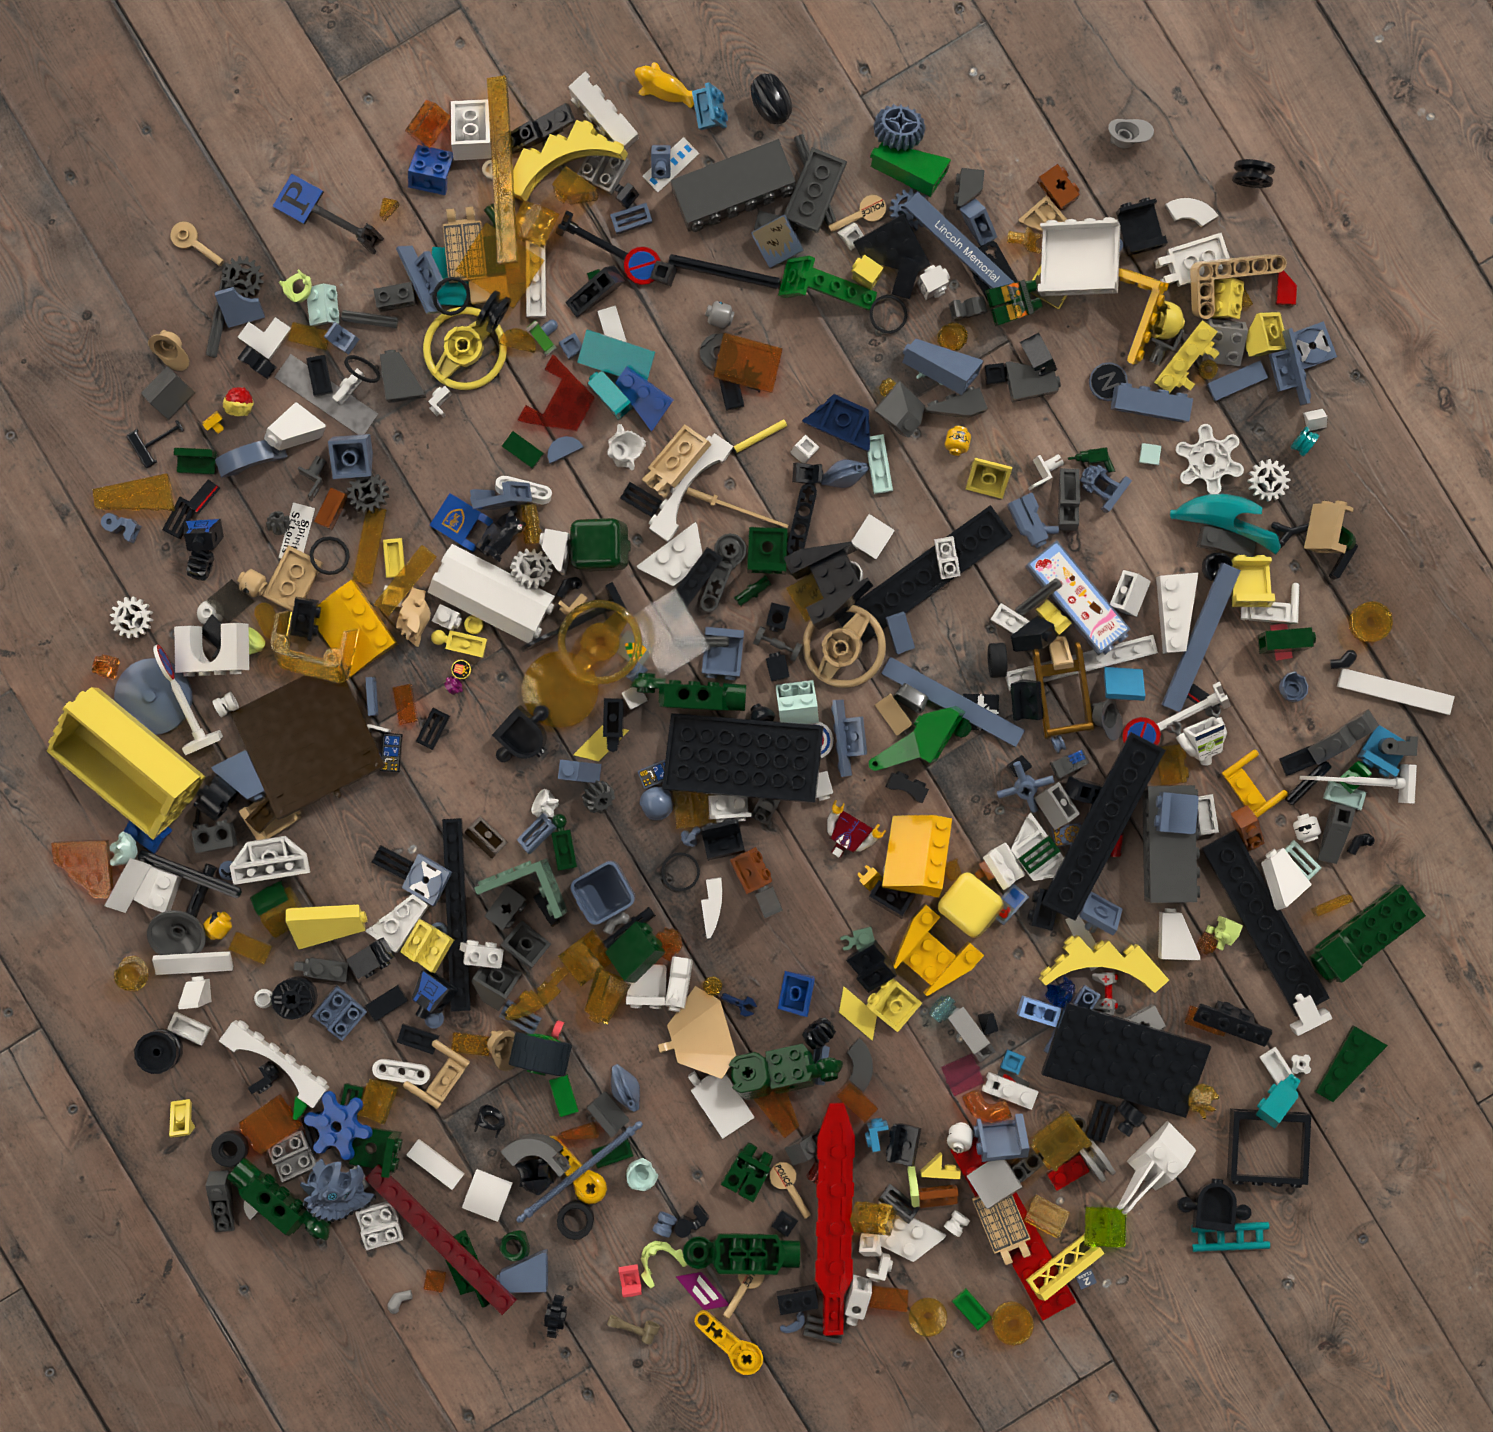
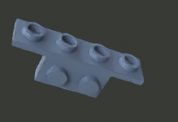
M398 246L396 250L426 314L441 313L434 306L432 296L435 287L443 278L431 252L425 251L418 258L413 246Z
M1290 328L1282 331L1286 350L1269 354L1278 392L1296 387L1301 406L1311 403V393L1305 382L1306 373L1302 369V356L1296 345L1297 336L1293 329Z
M832 700L831 710L835 720L834 733L837 738L836 752L839 756L838 770L841 777L852 776L850 756L867 755L863 717L846 718L844 700Z

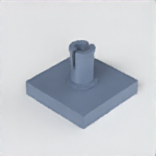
M1091 892L1079 917L1088 921L1085 924L1087 931L1092 928L1090 932L1095 933L1096 929L1100 928L1114 935L1117 931L1123 909Z

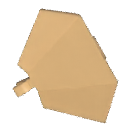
M695 986L686 998L685 1009H680V1012H676L667 1025L672 1041L659 1044V1052L664 1053L675 1050L677 1063L723 1079L730 1068L729 1063L736 1056L722 1004L719 999Z

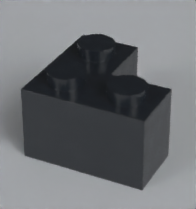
M878 880L869 895V900L903 919L917 894L883 888L882 881Z

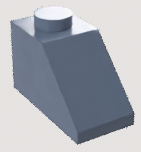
M976 198L960 208L966 225L980 246L997 238L986 208Z

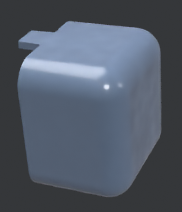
M607 861L578 877L571 884V892L580 910L583 911L586 919L591 924L596 925L629 908L635 901V893L619 864L615 861Z

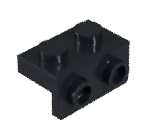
M295 597L290 635L308 638L307 641L310 642L314 636L317 637L319 625H316V618H320L321 607H318L319 600Z
M1038 887V890L1034 891L1032 896L1034 906L1033 910H1029L1027 921H1030L1029 925L1053 930L1057 911L1041 904L1047 889Z
M268 1061L259 1067L264 1078L248 1087L251 1094L256 1091L258 1094H261L273 1086L271 1082L279 1078V1070L274 1063L271 1064Z
M903 1123L893 1124L889 1132L891 1139L886 1149V1162H895L913 1167L915 1165L921 1128Z

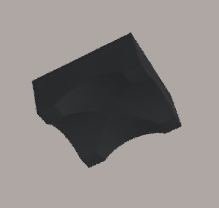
M897 771L896 774L891 773L885 787L891 790L899 789L905 791L913 800L919 803L924 802L929 789L925 788L926 783L914 779L912 782L908 780V775Z

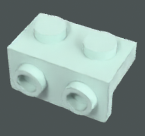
M324 283L312 286L310 295L307 298L310 326H319L327 323L333 324L334 322L339 323L336 286Z

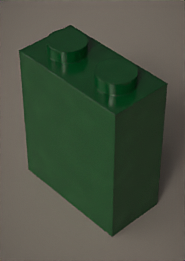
M1312 627L1265 631L1257 635L1259 654L1305 651L1314 647V643H1316L1315 632H1312Z
M635 922L605 952L625 982L636 983L666 953L662 948V942L654 936L651 926L647 923Z

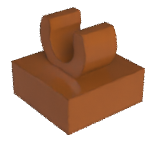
M982 860L979 863L981 868L975 872L976 877L981 879L986 876L988 880L995 878L985 860Z

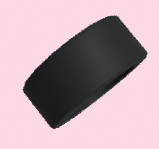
M571 1201L565 1204L557 1217V1226L561 1234L573 1240L582 1239L587 1236L594 1223V1215L591 1208L580 1201ZM572 1209H579L586 1215V1226L580 1231H571L564 1223L566 1213Z

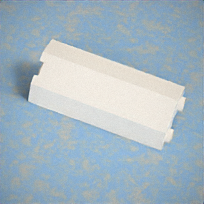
M452 544L443 556L438 572H435L431 580L428 593L526 643L533 641L534 638L537 639L542 631L540 625L546 614L550 615L554 608L552 602L555 596L540 588L535 589L534 586L528 589L527 585L524 584L521 587V581H514L516 576H512L501 568Z

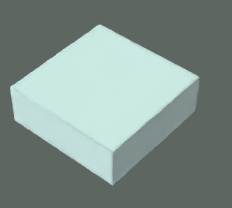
M1142 443L1139 463L1158 466L1161 446Z

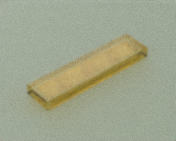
M375 508V513L372 514L368 510L365 515L353 581L371 585L373 583L387 513L386 509L378 510Z
M421 545L373 604L389 616L437 556Z

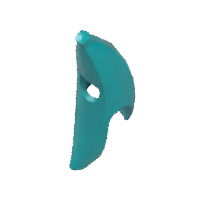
M1208 494L1183 503L1176 510H1170L1171 519L1209 524L1227 529L1257 542L1274 555L1281 548L1278 536L1275 533L1236 518L1241 513L1262 514V507L1249 499L1230 494Z

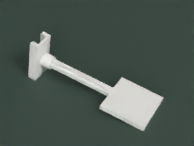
M1400 764V777H1395L1394 779L1300 776L1299 779L1393 787L1394 789H1399L1398 803H1415L1417 765Z

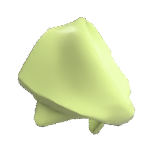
M298 269L297 274L291 276L286 281H280L279 284L282 286L284 294L291 301L301 303L309 297L312 283L311 278ZM302 279L305 288L301 293L296 294L293 292L294 283Z
M249 627V655L262 652L265 647V640L255 629Z

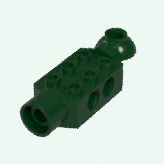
M638 673V677L633 680L630 686L637 688V692L655 693V689H659V707L745 711L746 684L723 683V686H720L718 682H708V686L700 685L701 682L689 681L688 685L681 684L680 680H669V684H667L666 678H655L653 673ZM688 690L690 694L688 699H680V691ZM701 691H707L709 697L707 700L701 701L698 698V694Z
M244 1157L228 1175L227 1179L237 1187L240 1197L284 1235L290 1236L292 1233L294 1234L304 1223L306 1231L312 1237L328 1240L331 1221L325 1222L323 1219L318 1220L317 1217H313L300 1199H294L286 1187H280L271 1174H265L247 1158Z
M718 1233L713 1242L700 1236L688 1240L683 1248V1258L687 1265L695 1269H702L713 1264L718 1274L777 1275L780 1268L800 1267V1241L780 1240L777 1234ZM696 1247H701L704 1251L703 1256L700 1258H696L693 1255V1250Z

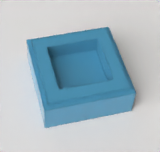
M1007 1049L1000 1068L1019 1075L1025 1056Z

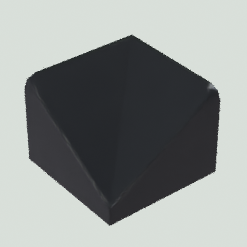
M1022 755L1006 765L1014 777H1018L1013 765L1015 762H1021L1024 773L1032 768L1031 763Z
M988 1011L978 1015L984 1035L998 1032L999 1029L993 1012Z

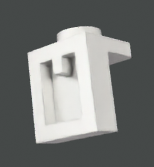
M439 604L432 621L454 631L455 628L458 629L462 618H460V613Z

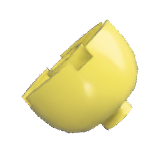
M1164 300L1162 306L1158 307L1156 313L1158 314L1157 321L1151 327V330H1153L1151 337L1161 340L1174 338L1183 329L1185 324L1181 308L1172 302Z

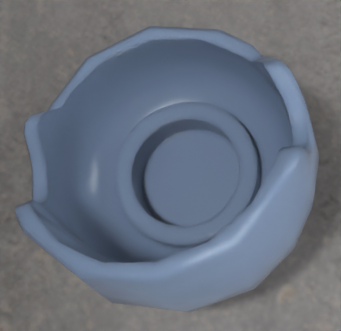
M1294 671L1286 674L1281 679L1279 691L1286 700L1298 702L1303 700L1308 694L1309 686L1306 678Z

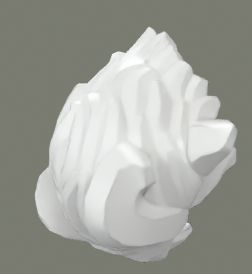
M618 424L616 434L608 440V456L613 459L617 467H626L634 470V461L640 456L644 447H646V441L643 437L632 431H625L622 424Z

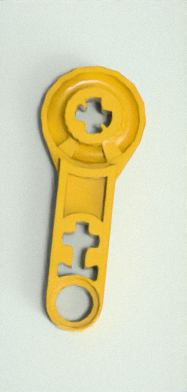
M549 1136L564 1147L561 1154L565 1157L567 1155L570 1157L568 1161L571 1167L565 1172L567 1176L583 1166L558 1137ZM586 1170L584 1174L582 1173L573 1182L575 1194L583 1203L596 1204L606 1195V1181L601 1175L591 1170ZM588 1183L595 1185V1192L592 1193L590 1191L589 1193L586 1191Z
M702 1310L696 1314L695 1325L728 1354L730 1362L737 1372L742 1375H751L761 1368L763 1355L757 1345L740 1340L710 1312ZM700 1315H706L709 1318V1322L706 1325H701L698 1322ZM712 1321L715 1323L713 1327L716 1330L722 1329V1336L718 1335L715 1337V1332L712 1328L709 1331L706 1330L710 1327ZM751 1355L750 1360H752V1362L747 1361L746 1363H744V1357L742 1356Z

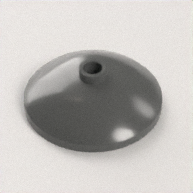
M172 910L162 912L151 920L147 929V939L152 949L159 955L191 954L201 952L206 941V933L202 924L194 916L186 912Z

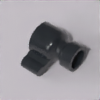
M1123 1100L1117 1107L1125 1118V1121L1121 1122L1117 1128L1130 1137L1133 1133V1128L1140 1127L1147 1117L1127 1100Z

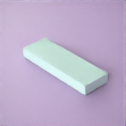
M884 434L870 436V452H867L873 492L874 494L892 492L893 487Z

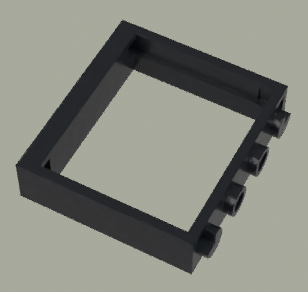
M1230 1108L1227 1178L1233 1181V1184L1243 1185L1244 1182H1252V1185L1263 1186L1264 1183H1271V1186L1276 1187L1290 1184L1291 1187L1302 1188V1185H1308L1311 1115L1309 1113L1288 1111L1281 1120L1283 1122L1303 1123L1300 1177L1237 1174L1240 1119H1262L1256 1115L1258 1110Z

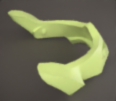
M653 1241L644 1247L641 1256L644 1272L641 1274V1277L650 1289L655 1286L651 1278L652 1273L647 1265L650 1255H656L658 1250L667 1251L685 1267L687 1263L683 1258V1251L681 1249L676 1251L667 1242Z

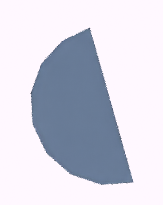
M564 436L556 439L548 449L547 457L549 464L584 448L583 445L573 437Z

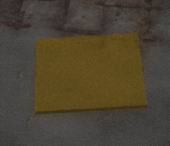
M486 222L472 245L469 246V250L455 271L490 294L495 290L501 293L500 301L506 296L511 299L510 307L514 309L526 289L531 285V281L545 260Z

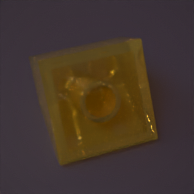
M567 166L563 168L552 183L556 199L563 204L567 202L573 205L599 199L597 188Z

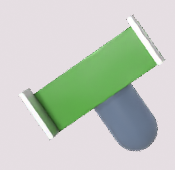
M535 320L526 327L527 332L533 335L545 351L544 354L546 356L557 348L548 337L558 327V323L555 320H549L541 327Z

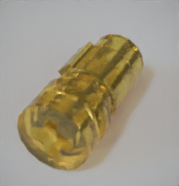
M536 504L522 505V521L526 523L525 531H523V535L526 536L524 537L525 545L537 544L542 533V529L539 526Z

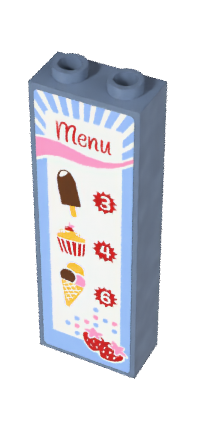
M1057 540L1025 566L1042 588L1055 578L1059 579L1062 587L1049 597L1072 622L1073 626L1097 655H1100L1102 652L1106 655L1114 648L1112 646L1114 642L1118 640L1120 643L1129 636L1127 634L1130 630L1128 625Z

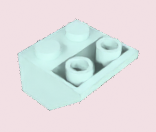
M813 680L775 685L780 722L796 724L819 723Z

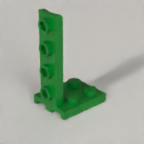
M803 256L787 259L778 296L783 298L805 296L807 288L870 311L871 305L877 296L876 291L813 268L814 257Z

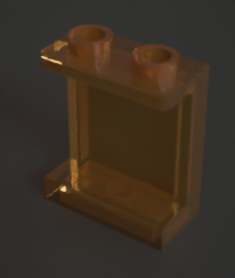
M281 1094L239 1122L240 1131L244 1136H248L251 1141V1147L255 1152H259L260 1155L302 1126L298 1119H293V1111Z

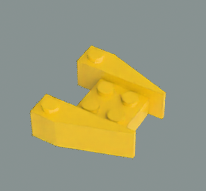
M924 903L911 918L894 959L893 966L896 969L902 961L905 962L930 984L923 992L928 996L971 971L984 955L968 941L956 955L948 950L928 932L939 920L940 916Z

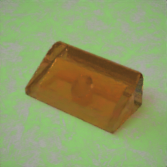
M412 684L393 687L399 725L419 722Z
M872 1285V1295L868 1307L907 1312L909 1290Z

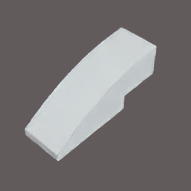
M721 877L706 879L709 898L701 899L707 939L711 938L720 915L722 904Z

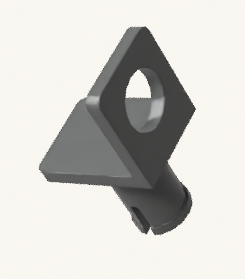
M1180 330L1172 346L1151 337L1150 341L1155 342L1156 347L1148 361L1160 366L1166 350L1175 351L1184 330Z
M319 456L315 457L309 469L305 470L300 466L298 467L301 475L315 482L308 494L310 501L314 500L323 485L322 478L318 475L327 462L323 458L320 459Z

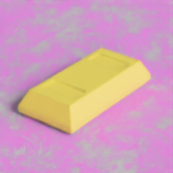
M402 538L383 540L386 578L405 576Z

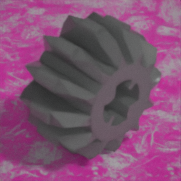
M596 780L594 784L589 783L590 787L584 789L585 793L582 795L584 806L593 813L598 812L601 814L603 809L608 811L607 807L613 805L612 800L615 799L613 788L604 781Z

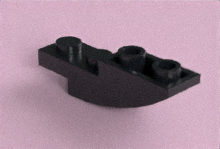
M564 103L535 121L530 120L500 137L506 154L512 155L522 151L523 148L527 149L546 141L550 134L555 136L563 132L565 127L576 122L569 104Z

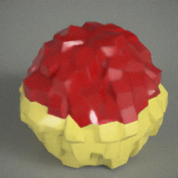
M245 387L230 389L223 400L225 412L234 416H248L254 405L252 396Z

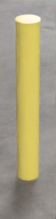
M783 419L733 447L738 453L787 427V424Z

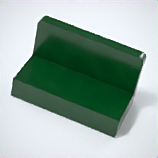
M174 448V456L177 457L178 473L212 475L216 473L215 459L217 452L213 449Z

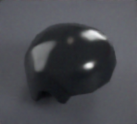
M1224 553L1207 555L1202 562L1204 577L1214 581L1221 563L1233 567L1231 558Z

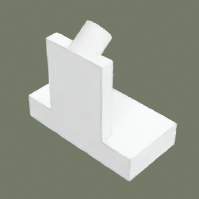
M1302 994L1296 995L1295 999L1297 1002L1293 1006L1300 1020L1290 1024V1027L1297 1036L1332 1019L1330 1012L1325 1008L1317 1010L1310 995L1305 998Z

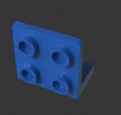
M418 145L408 170V188L446 195L447 176L454 159L453 152Z

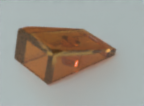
M593 1121L559 1132L557 1137L558 1140L596 1139L600 1135L596 1122Z

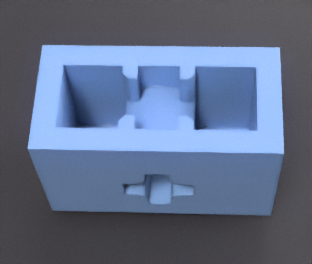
M1022 995L1016 1014L1056 1027L1062 1009L1059 1006Z

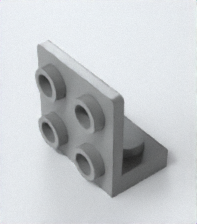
M1214 318L1207 319V324L1218 331L1212 339L1215 343L1212 347L1220 353L1215 360L1212 356L1205 353L1202 358L1203 362L1240 366L1248 334L1246 322Z

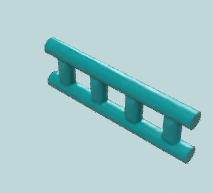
M1269 1222L1235 1223L1237 1242L1225 1243V1232L1192 1228L1191 1225V1232H1198V1244H1192V1251L1270 1249V1241L1263 1240V1230L1269 1229ZM1244 1230H1255L1256 1242H1244ZM1205 1232H1217V1243L1206 1244Z

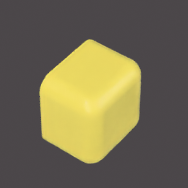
M967 872L957 878L938 902L939 912L971 938L980 937L996 920V917L1004 907L1003 900L998 894L973 874Z

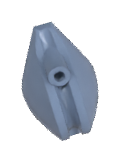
M849 459L837 461L823 475L821 484L839 488L851 487L869 470L868 464Z
M619 1064L612 1066L611 1092L614 1098L633 1112L639 1110V1082Z

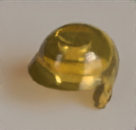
M138 956L125 957L120 962L118 969L114 971V981L119 988L125 991H139L146 985L149 978L147 964Z

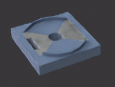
M1324 321L1295 332L1297 336L1296 345L1299 346L1302 354V369H1308L1337 357ZM1314 343L1315 349H1310L1309 344Z
M418 854L402 888L428 904L436 906L452 872L426 856ZM427 864L436 868L437 870L435 871L434 869L428 867ZM425 876L429 878L427 884L423 880Z

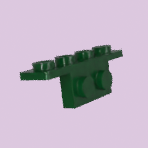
M462 1230L453 1237L479 1262L466 1230ZM445 1260L455 1281V1284L459 1290L460 1295L475 1291L482 1308L490 1305V1303L447 1260Z

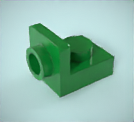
M1358 760L1340 778H1368L1372 773L1364 763ZM1339 782L1350 794L1360 786Z

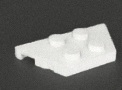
M696 522L637 565V568L673 587L681 582L702 555Z
M1032 813L1027 815L1010 849L1017 860L1021 855L1048 836ZM1046 842L1044 845H1042L1040 848H1038L1036 851H1034L1032 854L1026 857L1024 861L1027 862L1040 851H1042L1044 848H1046L1048 845H1050L1049 842ZM1051 848L1049 851H1047L1045 854H1043L1041 857H1039L1037 860L1029 865V868L1034 866L1036 863H1038L1040 860H1042L1044 857H1046L1048 854L1054 851V849ZM1059 852L1031 874L1028 872L1027 874L1032 881L1053 878L1064 857Z
M879 1201L878 1227L882 1247L914 1262L946 1237L945 1233L915 1218L909 1224Z

